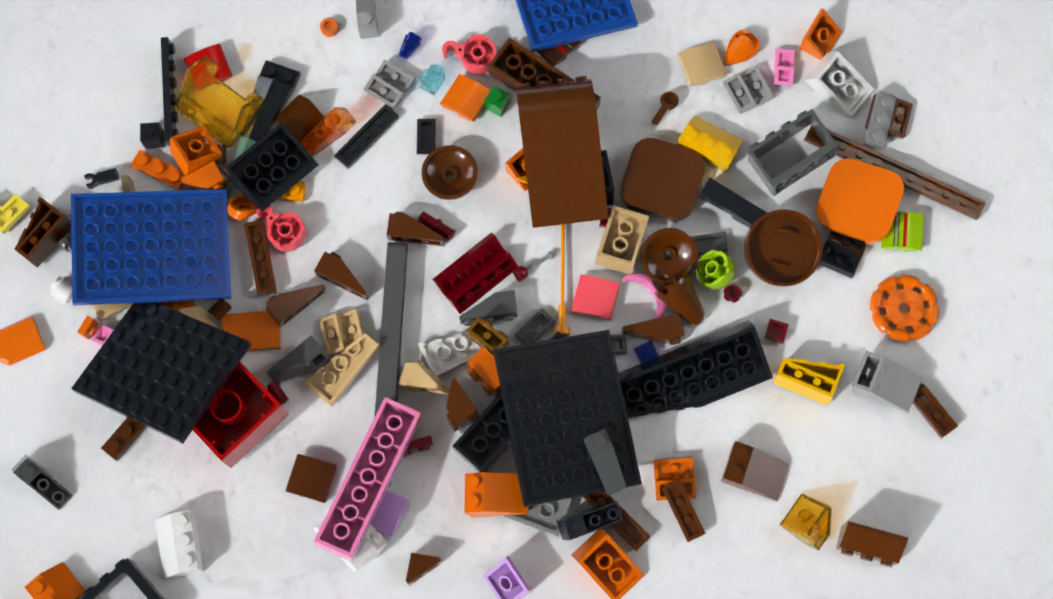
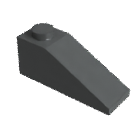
M606 429L587 436L584 439V443L607 495L609 496L627 488Z

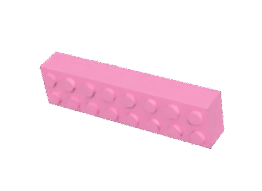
M384 398L314 539L315 546L350 562L353 561L421 420L420 412L389 398Z

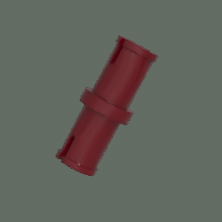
M425 211L420 214L417 220L449 241L456 232V230L442 223L441 219H436Z

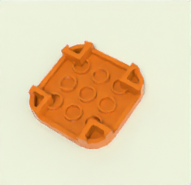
M846 158L839 160L830 169L816 207L817 221L822 226V229L828 232L831 230L864 241L865 244L869 245L881 242L889 235L903 198V180L893 171L856 159Z

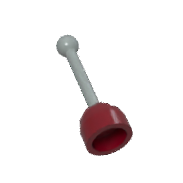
M553 251L548 252L547 256L528 267L517 266L512 269L517 281L522 282L528 277L529 270L549 258H554L555 253Z

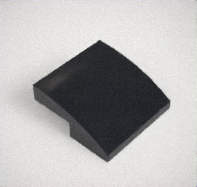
M830 231L823 247L819 265L853 278L867 244L864 241Z

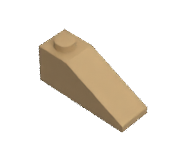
M414 361V363L405 362L399 385L411 391L449 395V389L432 370L426 368L424 363Z

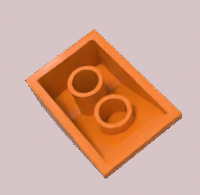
M466 473L464 513L471 518L529 514V506L523 507L517 474Z
M602 529L597 530L571 554L611 599H620L644 576Z

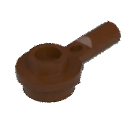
M665 92L661 96V107L651 121L653 124L658 125L667 110L677 107L679 98L674 92Z

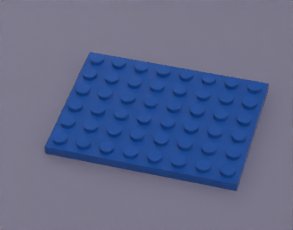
M226 189L71 194L73 306L231 299Z

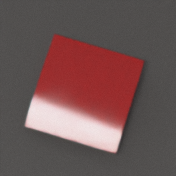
M221 44L206 47L184 58L195 90L199 92L213 83L220 84L233 76Z

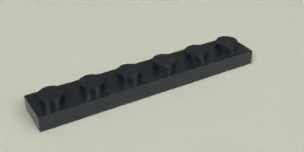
M161 37L165 142L170 147V137L179 134L178 129H176L178 114L175 111V105L178 104L176 94H174L177 82L173 75V71H176L175 60H173L175 46L168 37Z

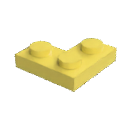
M17 194L3 207L0 205V231L3 234L31 208Z

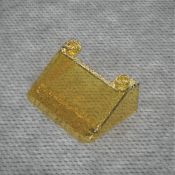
M206 56L187 66L177 99V108L181 114L197 126L205 125L210 135L221 144L231 147L236 143L261 106L263 97L257 93H251L246 99L215 77L218 66Z

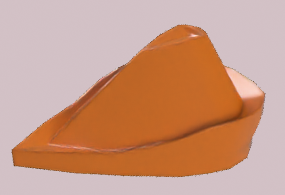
M747 30L737 31L729 41L724 66L742 63L755 57L760 46L758 39Z
M245 196L232 197L227 204L228 214L238 222L251 217L257 210Z

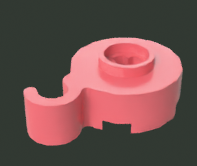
M472 35L470 39L461 45H458L455 41H447L442 47L444 59L448 58L447 53L449 51H455L456 58L461 61L464 68L474 74L488 72V64L497 54L494 43L489 37L484 35ZM478 52L481 53L479 57L476 56Z
M271 206L263 212L257 208L256 214L260 219L267 215V237L276 249L282 252H291L302 246L306 239L307 231L298 215L292 212L275 214Z

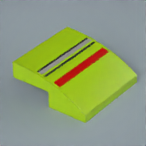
M897 211L889 235L881 241V248L902 249L903 252L922 251L924 214Z

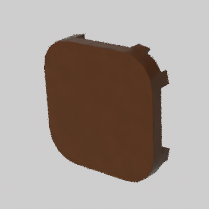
M656 138L640 140L635 144L623 177L620 192L622 201L632 211L634 209L670 219V222L677 223V221L690 216L694 208L705 171L704 159L697 151Z

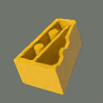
M783 358L773 383L827 406L833 398L845 364L833 365L827 364V362L814 363L808 362V360Z

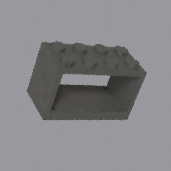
M812 109L808 112L806 110L801 112L796 120L784 123L781 126L782 129L776 133L772 131L765 136V140L760 143L755 142L749 147L748 161L773 197L837 156L838 144ZM811 125L824 146L772 179L758 158Z

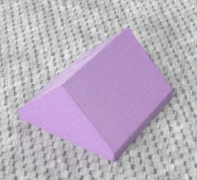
M509 556L505 557L483 576L498 599H522L531 593V589Z

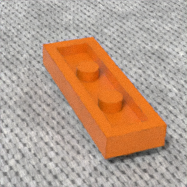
M142 150L138 151L130 164L132 168L178 191L184 185L181 181V178L185 177L182 170Z

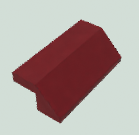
M491 232L432 280L445 298L461 314L510 275L512 269L518 265L511 254L502 247L496 236Z

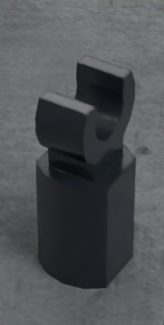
M116 168L97 172L95 175L92 173L85 174L84 178L86 180L92 179V182L86 184L88 189H93L98 184L103 185L119 180V175Z

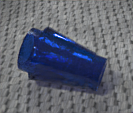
M409 31L408 35L405 34L398 55L408 60L421 45L422 38Z

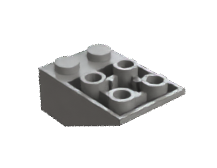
M866 351L852 383V393L909 413L923 377L883 356Z

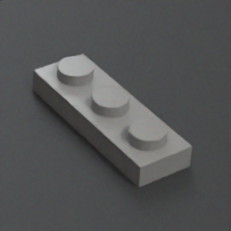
M881 90L876 93L864 143L879 149L884 148L896 96Z

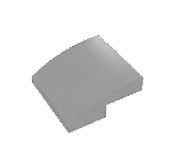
M384 59L376 74L371 76L363 90L395 109L408 93L416 78Z
M757 66L741 74L737 73L723 81L740 114L774 98Z

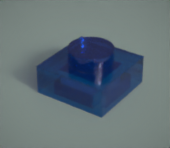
M652 341L634 348L640 364L659 356Z

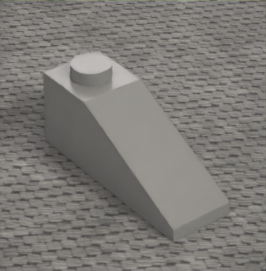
M356 0L357 24L360 38L379 37L375 0Z

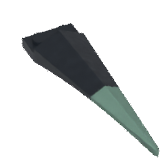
M268 60L265 61L255 84L234 160L264 137L274 119L294 92L301 75L300 72ZM229 180L225 188L227 190V197L234 187Z

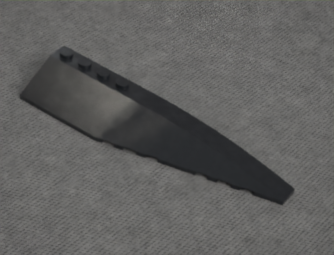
M749 320L618 373L628 418L645 416L656 412L657 414L665 413V411L685 410V408L702 407L773 378L756 328Z

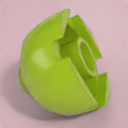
M711 250L700 258L699 268H696V278L702 285L710 289H722L731 283L735 275L734 262L727 254Z

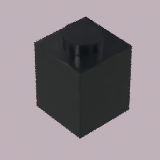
M159 122L140 123V141L146 149L164 148V129Z

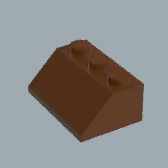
M452 379L446 406L448 414L446 416L452 429L455 432L458 430L460 434H463L479 417L477 408L456 379Z
M848 521L841 526L836 549L841 550L843 555L853 556V554L861 556L860 559L872 562L877 560L881 561L880 565L892 567V565L899 564L908 542V537Z

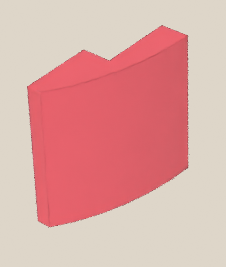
M580 275L571 311L573 313L591 315L593 318L611 320L620 284L602 278Z

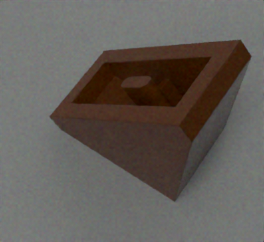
M411 553L406 582L409 586L443 562L439 557Z

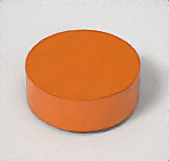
M326 18L321 22L320 29L324 36L333 37L338 33L339 26L335 19Z

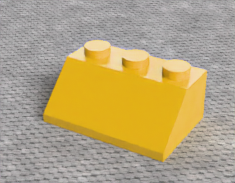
M694 115L681 134L678 145L697 151L705 162L727 172L744 140Z

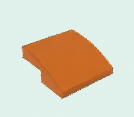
M459 74L440 104L443 108L456 112L459 117L474 122L485 106L484 100L490 89Z
M693 457L653 459L657 501L667 500L661 487L680 479L688 498H696Z

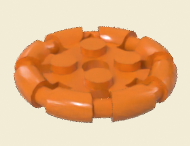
M901 274V277L891 276L883 280L878 285V289L873 291L871 295L870 310H872L873 314L871 318L881 333H886L893 340L908 342V340L912 339L915 341L922 339L932 331V326L936 325L940 312V307L937 306L936 302L938 298L934 290L928 284L925 285L919 281L920 278L905 274ZM902 284V289L897 290L896 285ZM914 287L919 289L921 292L918 294L916 291H913ZM884 292L889 295L887 300L882 296ZM928 302L929 308L924 309L923 303ZM899 305H907L909 308V312L902 313L899 309ZM880 309H884L885 315L880 314ZM923 318L926 320V323L922 324L919 321ZM890 321L897 325L895 329L888 326ZM911 327L912 332H907L906 328Z

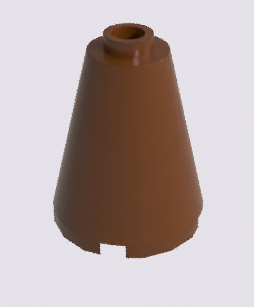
M685 270L678 272L680 276L668 278L657 288L659 292L654 294L675 313H679V316L687 323L697 325L703 321L705 312L689 275Z

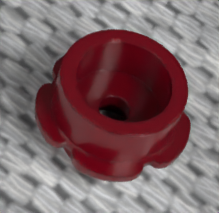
M735 284L726 286L723 290L724 298L728 302L732 301L735 303L742 296V290Z

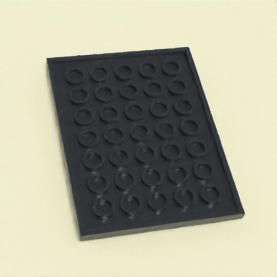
M133 303L71 389L85 398L183 444L251 344L248 340L159 303Z
M609 330L493 350L523 507L606 492L584 443V439L587 436L606 429L613 445L626 487L642 484Z

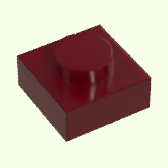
M770 319L764 338L783 344L789 324Z

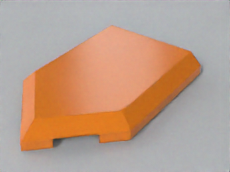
M33 316L0 329V362L11 366L46 350Z

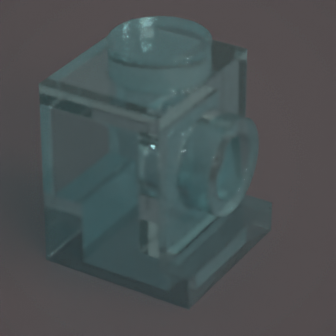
M431 64L429 69L426 68L424 70L422 78L419 77L417 79L418 87L435 95L445 79L444 69L438 64Z

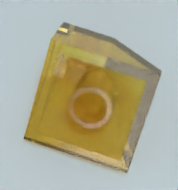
M801 493L780 523V526L804 544L819 551L830 535L832 508Z

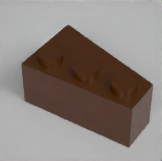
M40 196L37 200L38 205L35 212H32L30 215L31 220L27 229L24 228L14 249L37 268L58 245V242L71 230V220Z

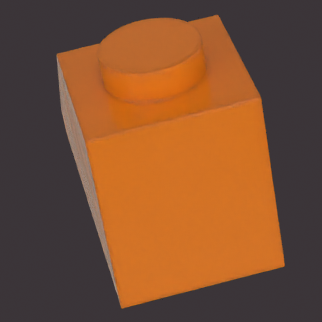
M214 161L181 178L184 186L192 190L224 189L227 185Z

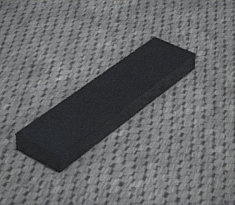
M385 104L334 157L349 169L399 119V115Z

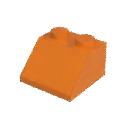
M205 125L170 137L169 151L185 176L212 161L215 162L222 155Z
M64 562L40 573L24 587L33 599H80L86 591Z

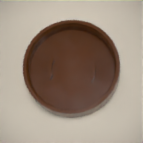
M775 210L762 215L750 226L744 240V257L749 269L758 279L774 286H792L805 281L815 272L822 257L823 245L817 227L808 217L793 210Z

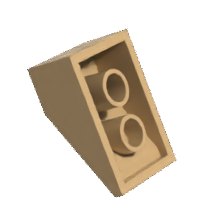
M613 205L595 264L626 274H632L649 216Z

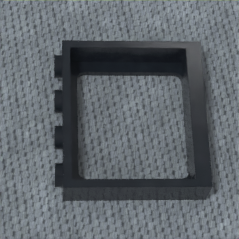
M128 558L116 563L115 569L110 573H105L99 579L100 582L95 587H89L81 598L94 599L120 575L126 573L147 599H165L133 560Z

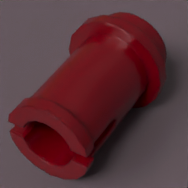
M275 380L266 387L272 396L283 405L289 398L280 387L281 383Z

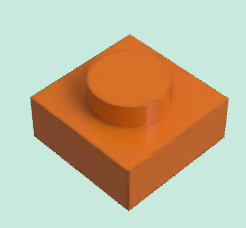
M86 316L77 332L89 340L96 333L99 323L93 318Z

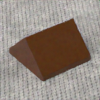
M298 95L274 119V122L277 125L283 122L295 138L302 143L325 120V117L310 99Z

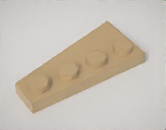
M364 333L347 346L342 353L333 357L328 364L315 371L314 375L305 379L303 383L330 406H334L381 345Z

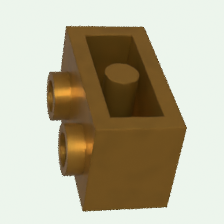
M479 316L466 330V335L479 347H485L492 355L494 349L509 346L508 336L500 330H495L488 320H482Z

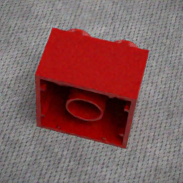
M239 362L193 431L223 463L232 468L283 421L289 413L249 370Z

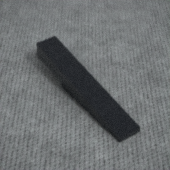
M711 177L699 197L732 215V219L749 228L759 217L767 213Z

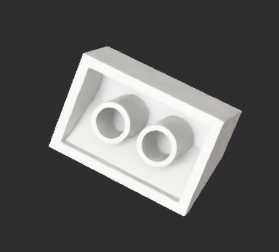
M186 510L171 513L155 520L163 579L204 571L195 512Z
M324 519L318 525L315 526L314 530L317 533ZM370 524L353 561L341 559L356 572L374 560L388 542Z

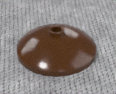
M448 145L433 150L426 157L422 165L421 175L426 189L432 195L444 200H455L467 195L473 189L478 178V168L475 159L467 150L458 146ZM449 175H453V176H454L453 179H448L447 177H448Z
M664 228L652 233L645 240L641 249L640 259L645 273L655 282L662 284L671 276L675 278L680 276L678 273L685 270L690 276L698 262V250L693 239L684 231L676 228ZM666 251H671L669 256L664 255Z

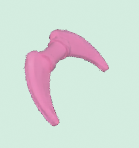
M632 273L622 279V282L642 284L653 294L657 303V310L653 319L661 318L665 314L668 306L654 294L659 291L648 275Z

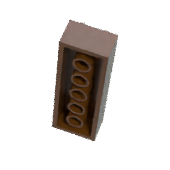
M510 37L488 64L489 75L515 92L516 88H519V84L530 83L531 86L538 85L539 81L549 80V84L557 83V79L568 78V81H575ZM594 93L597 110L600 106L601 97Z

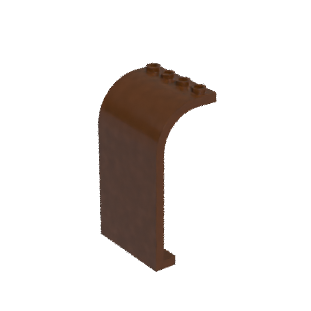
M587 76L575 77L576 81H568V78L557 79V83L549 84V80L539 81L538 85L531 86L530 83L519 84V88H516L533 228L609 219L592 80L587 79Z

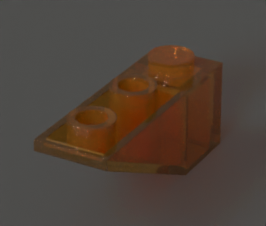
M334 107L300 143L313 157L345 135L356 123V120L346 108Z

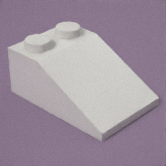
M838 51L826 53L805 79L819 95L850 117L856 113L874 90Z

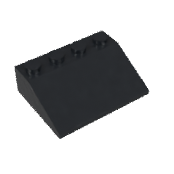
M281 122L227 165L222 173L240 193L263 212L318 167L319 164Z

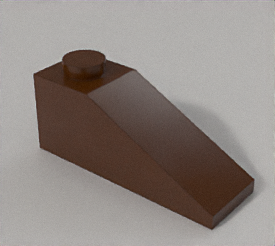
M395 212V214H389L386 234L389 241L436 246L445 245L444 237L411 216L406 215V213Z
M324 252L314 270L316 276L367 300L368 295L342 261L341 256L334 252L330 254Z
M322 284L281 293L277 297L273 296L266 302V312L282 327L324 294L325 286Z
M679 313L622 327V335L662 344H679L685 336Z

